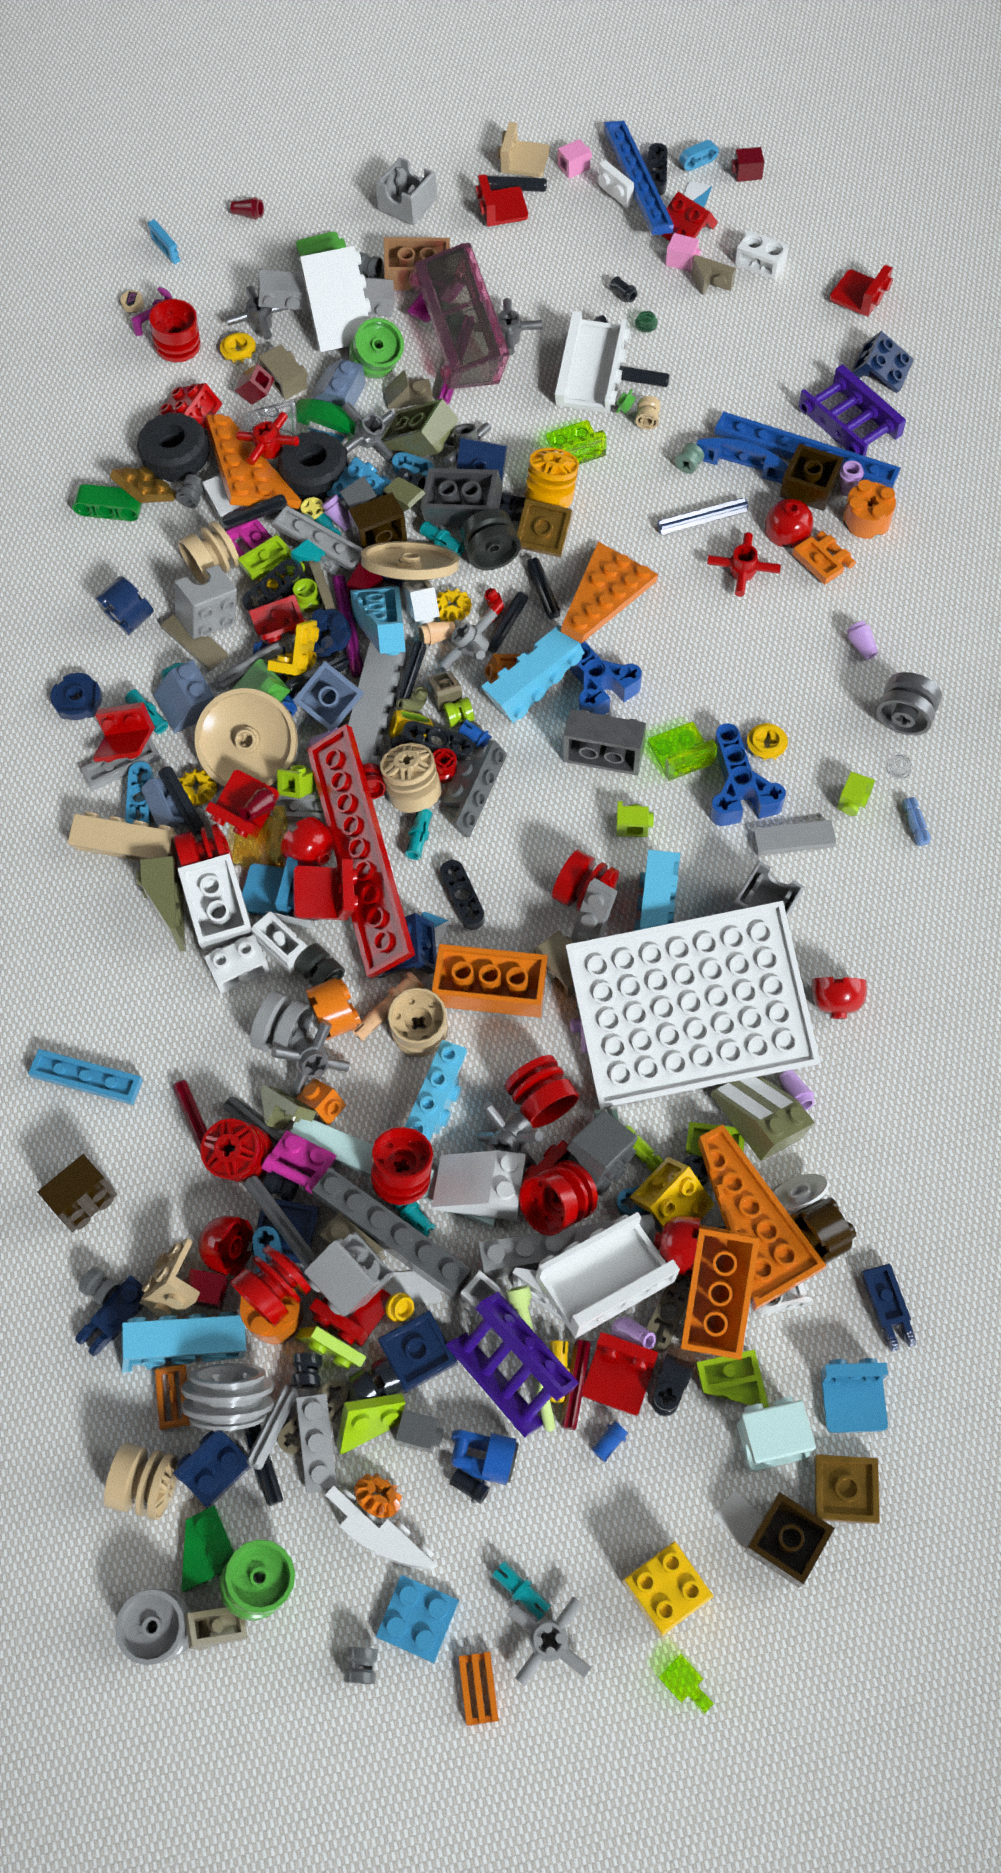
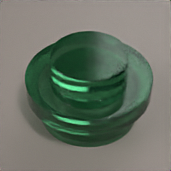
M643 311L639 313L635 320V326L639 331L648 333L657 328L658 321L653 312Z

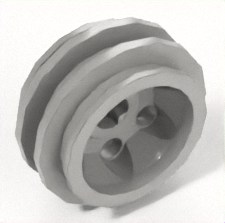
M225 1363L200 1367L193 1370L189 1374V1380L181 1386V1393L187 1398L181 1404V1410L184 1415L189 1416L191 1425L201 1429L234 1431L253 1427L264 1422L266 1413L271 1411L274 1406L273 1398L268 1395L274 1389V1382L266 1377V1371L262 1367L256 1365Z

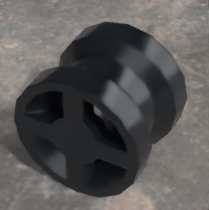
M699 1155L687 1157L683 1164L690 1167L692 1172L698 1176L697 1179L701 1185L704 1186L709 1175L703 1157Z

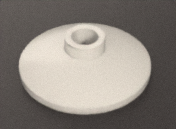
M805 1174L787 1180L773 1193L786 1210H800L818 1201L827 1192L828 1182L822 1175Z

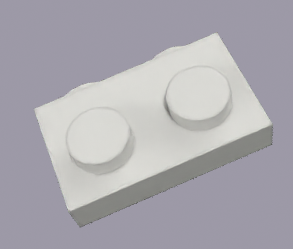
M604 160L599 163L598 185L625 208L636 202L633 195L634 183L608 161Z

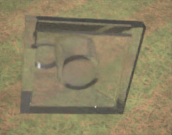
M295 399L244 412V431L252 432L253 428L261 422H274L280 412H285L288 415V419L279 431L281 435L297 436Z

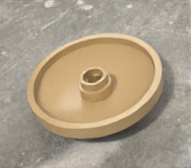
M393 541L374 544L363 549L361 564L366 570L381 576L405 581H421L442 578L457 572L459 569V555L449 548L435 544Z
M239 688L220 694L202 711L195 729V749L200 764L213 780L224 787L234 770H240L271 786L278 782L277 770H289L297 752V729L290 712L274 696L256 689Z

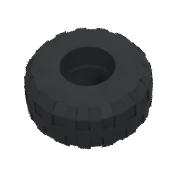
M182 413L160 414L153 420L148 421L138 435L137 448L142 464L154 472L153 475L161 480L168 482L183 481L189 474L196 475L204 467L209 457L208 440L202 425L193 417Z
M316 431L300 433L297 435L299 438L298 446L284 445L281 448L278 457L279 474L296 495H324L327 498L329 497L327 491L332 488L335 482L339 481L344 469L349 465L346 449L336 437L330 434Z

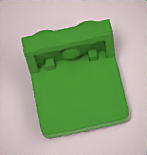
M333 231L297 240L296 248L301 257L346 248L344 238L339 239L338 233Z
M258 659L232 688V690L239 688L260 690L274 696L280 702L291 691L274 671L267 670L268 663L263 659Z

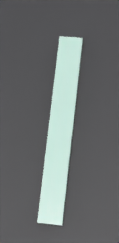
M300 1119L299 1122L294 1123L290 1132L336 1154L335 1162L368 1176L371 1175L372 1144L315 1120L311 1122ZM435 1170L431 1172L428 1191L422 1197L430 1202H433L438 1174ZM460 1214L491 1228L494 1227L497 1218Z

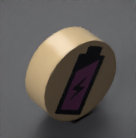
M127 291L120 298L122 308L126 312H138L144 306L142 295L138 291Z

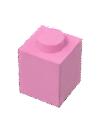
M580 139L558 148V167L568 179L590 170L592 153L590 148L585 146Z
M674 233L667 247L666 266L691 272L694 255L701 256V250L698 249L699 239Z

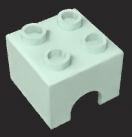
M792 1396L775 1400V1405L768 1408H763V1404H755L744 1408L745 1412L742 1413L737 1424V1430L750 1472L807 1459L810 1453L815 1450V1441L802 1400L793 1401Z

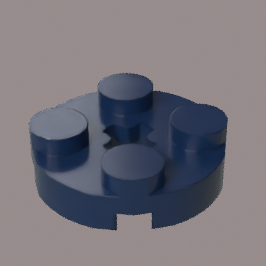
M318 609L313 612L310 620L317 621V627L319 628V637L314 645L316 656L327 658L331 657V653H334L336 650L338 652L342 651L349 643L352 634L347 618L341 612L333 609ZM327 630H330V631H331V634H330V635H329V634H326L325 637L323 638V634H324Z
M85 673L68 674L63 677L64 681L53 686L50 694L51 702L62 719L81 720L92 718L101 705L102 691L97 681L91 679V676ZM76 693H80L81 698L77 700L71 699V697H75Z

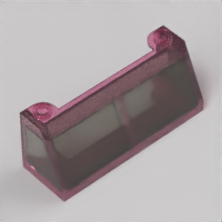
M471 243L459 244L416 262L413 272L409 276L410 285L414 287L416 292L420 290L422 292L445 360L444 366L441 367V377L446 381L448 389L499 384L510 353Z

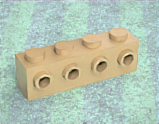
M85 812L84 815L74 814L67 844L76 850L136 861L173 856L174 861H176L178 852L174 835L178 834L174 832L172 827L158 825V828L149 827L148 823L134 820L133 824L124 823V819L115 816H109L107 820L100 818V815L92 812Z

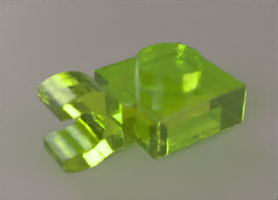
M682 1654L658 1677L680 1703L689 1697L703 1714L713 1706L712 1700L698 1687L704 1678Z

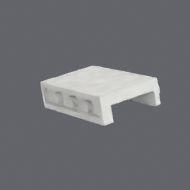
M354 246L298 257L318 351L323 352L350 346L359 326L366 320H369L368 312H371L369 299L364 297L363 289L366 288L365 277L363 274L360 275L358 265H361L359 250L355 251Z
M572 312L555 391L556 406L610 414L611 406L616 405L618 391H615L616 384H620L622 370H619L620 363H624L626 358V349H623L624 343H628L630 339L631 328H627V319H622L621 325L583 320L582 312Z
M638 1212L631 1216H628V1214L621 1216L614 1222L613 1226L606 1230L599 1228L584 1242L579 1243V1241L570 1244L562 1254L556 1257L550 1255L539 1263L535 1279L574 1338L581 1336L675 1282L680 1270L674 1260L666 1263L641 1228L639 1224L641 1216Z

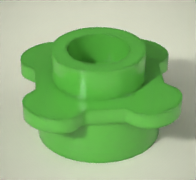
M630 389L628 394L623 392L616 402L619 406L616 411L617 414L620 410L626 414L636 400V397L631 394L633 389Z

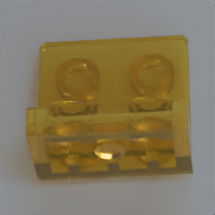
M285 806L274 807L273 816H269L257 838L249 834L246 839L235 833L232 852L234 866L261 864L284 867L285 857L282 856L280 851L281 843L288 832L289 824Z

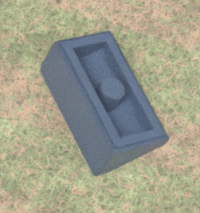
M151 778L147 781L141 790L157 827L158 825H165L175 828L186 825L161 778Z

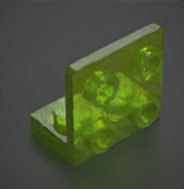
M588 420L546 433V439L551 448L570 452L577 458L579 465L606 456L607 436L603 430L595 432Z
M694 722L686 723L648 738V744L668 781L715 764L718 747L714 740L707 742L703 740Z

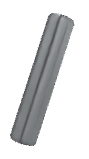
M278 641L271 643L216 677L218 684L222 689L227 688L240 680L258 659H263L268 663V660L277 658V655H282L284 653L283 647Z
M289 1384L282 1386L274 1406L269 1412L246 1458L249 1467L260 1470L263 1467L289 1415L295 1398L298 1396L296 1387Z

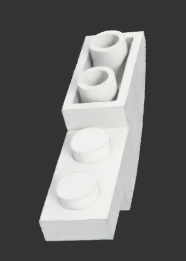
M333 1486L325 1495L347 1516L339 1527L367 1550L391 1562L415 1569L432 1570L436 1566L431 1560L434 1554L421 1541L416 1546L407 1538L411 1532L399 1520L393 1524L387 1519L378 1528L376 1525L380 1520L365 1510L362 1513L354 1505L357 1501L356 1498L345 1487L339 1491Z

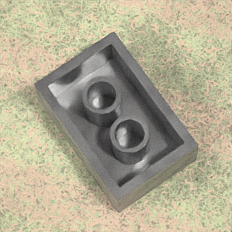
M429 468L424 488L426 494L423 495L420 506L424 520L429 521L433 525L463 526L469 517L479 511L499 509L503 490L499 471Z
M570 709L564 731L563 762L638 776L644 753L646 723L636 719L617 718L609 714L600 715L589 713L586 710Z

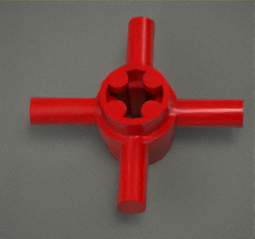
M280 412L274 422L265 421L257 424L252 432L237 431V440L250 441L255 444V448L246 459L250 465H254L261 455L265 459L278 457L283 445L298 446L299 438L297 436L281 435L279 431L288 419V415L285 412Z
M749 532L744 533L742 544L735 548L731 558L708 555L707 565L730 568L731 575L737 580L735 595L738 597L744 596L746 581L751 580L757 571L780 574L781 564L759 561L758 551L752 546L753 534Z

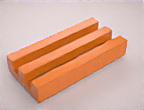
M185 1364L155 1369L159 1429L161 1431L169 1428L176 1429L181 1426H191L189 1416L184 1415L182 1412L183 1419L178 1417L175 1373L179 1372L182 1404L187 1399L181 1393V1386L187 1381ZM164 1374H168L172 1421H167Z
M491 1652L459 1656L466 1725L498 1722L499 1716ZM485 1660L491 1707V1715L485 1716L479 1668V1661ZM468 1662H472L479 1716L476 1718L472 1716L466 1665Z

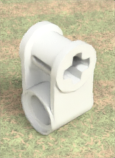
M802 1282L774 1299V1303H767L756 1311L761 1314H771L783 1310L802 1308L813 1301L811 1297H808Z

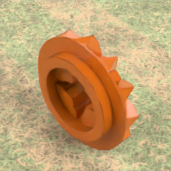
M378 1473L373 1476L365 1474L356 1483L354 1488L355 1498L359 1505L369 1514L379 1518H389L394 1516L401 1507L400 1501L402 1496L397 1493V1486L391 1485L388 1482V1478L381 1479Z

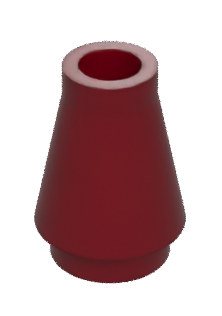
M257 197L231 202V213L254 220L263 217L264 203Z
M267 788L255 790L244 807L240 809L241 818L246 822H251L253 819L273 811L276 805V797Z

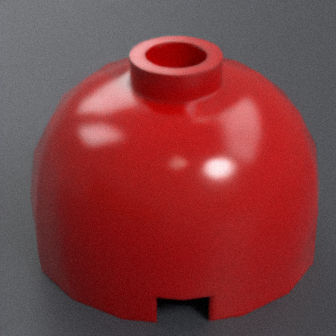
M781 500L769 510L765 521V534L777 546L783 547V544L791 545L790 548H795L811 537L814 526L813 514L808 506L800 500Z
M307 817L296 823L298 828L293 833L288 831L284 836L280 851L282 856L285 857L286 861L287 857L297 860L298 866L321 867L330 860L333 852L334 840L331 831L315 817Z
M834 977L813 978L811 985L812 1000L819 1010L830 1013V1019H847V1014L857 1012L866 1001L867 981L851 977H843V979H834Z
M229 1215L212 1219L199 1236L198 1248L201 1260L209 1269L225 1275L238 1274L245 1267L251 1256V1251H247L249 1241L253 1242L254 1233L252 1225L246 1219Z
M676 1216L665 1223L662 1232L656 1231L654 1246L659 1250L666 1263L674 1260L680 1269L678 1275L692 1277L698 1229L700 1226L699 1217Z

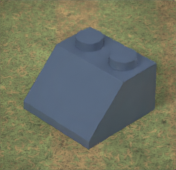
M341 359L323 370L308 399L323 400L341 407L349 402L354 407L366 385L363 365Z
M194 660L170 670L153 694L174 734L196 724L202 711L215 698Z

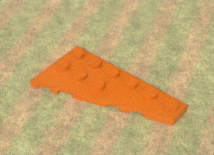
M222 414L206 415L205 424L229 504L251 506L283 494L287 500V506L300 509L301 499L262 455L254 465H250L246 459L255 446L250 441L237 440L236 433L241 430L229 416Z
M598 542L563 621L560 632L582 644L655 584L659 574L650 570L649 567L633 561L627 555L620 554Z
M722 1124L700 1136L697 1142L726 1229L760 1238L750 1300L754 1312L823 1271L827 1265L725 1126Z

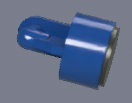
M465 1430L453 1431L451 1440L455 1444L451 1463L454 1467L460 1468L469 1475L481 1480L502 1485L510 1483L519 1442H516V1438L491 1433L489 1437ZM468 1447L486 1451L485 1460L466 1455Z

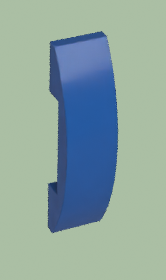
M729 438L699 439L696 443L704 452L703 462L717 465L719 459L762 470V479L782 484L783 476L788 468V465L777 455L749 442Z

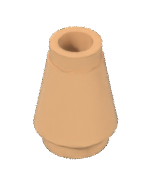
M453 621L423 623V625L418 626L420 642L423 641L428 646L452 637L456 627Z

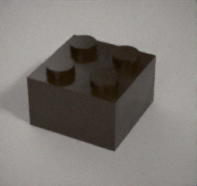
M799 443L783 476L779 497L797 499L809 507L825 511L840 478V468L843 466L844 457Z
M392 492L348 509L353 541L359 547L365 549L378 543L407 541L404 512Z
M84 1154L37 1191L72 1233L76 1229L79 1230L85 1227L95 1213L109 1207L114 1200L113 1198L117 1196V1193Z
M779 1492L744 1552L800 1588L806 1582L835 1528Z

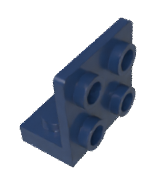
M880 331L863 344L851 372L859 379L863 376L867 377L872 372L895 393L901 391L914 359L883 331Z
M417 913L406 916L405 919L415 956L380 974L377 978H383L410 967H415L427 974L435 973L437 955L434 923Z
M222 1430L208 1432L199 1442L201 1446L192 1455L188 1453L176 1464L178 1469L173 1473L207 1509L251 1468L247 1465V1456Z

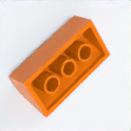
M439 944L432 992L439 996L445 1008L542 1018L548 955Z
M704 1225L699 1226L681 1349L741 1360L760 1238L727 1229Z

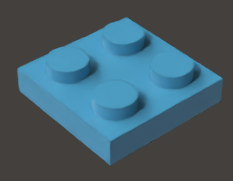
M401 1575L376 1638L435 1664L459 1600Z

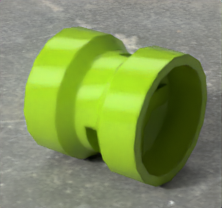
M305 578L298 580L294 584L293 593L296 596L301 612L310 613L315 611L320 605L316 583L312 579Z
M468 697L461 698L456 703L448 702L443 704L445 717L450 728L458 726L459 722H465L466 719L470 722L475 721Z

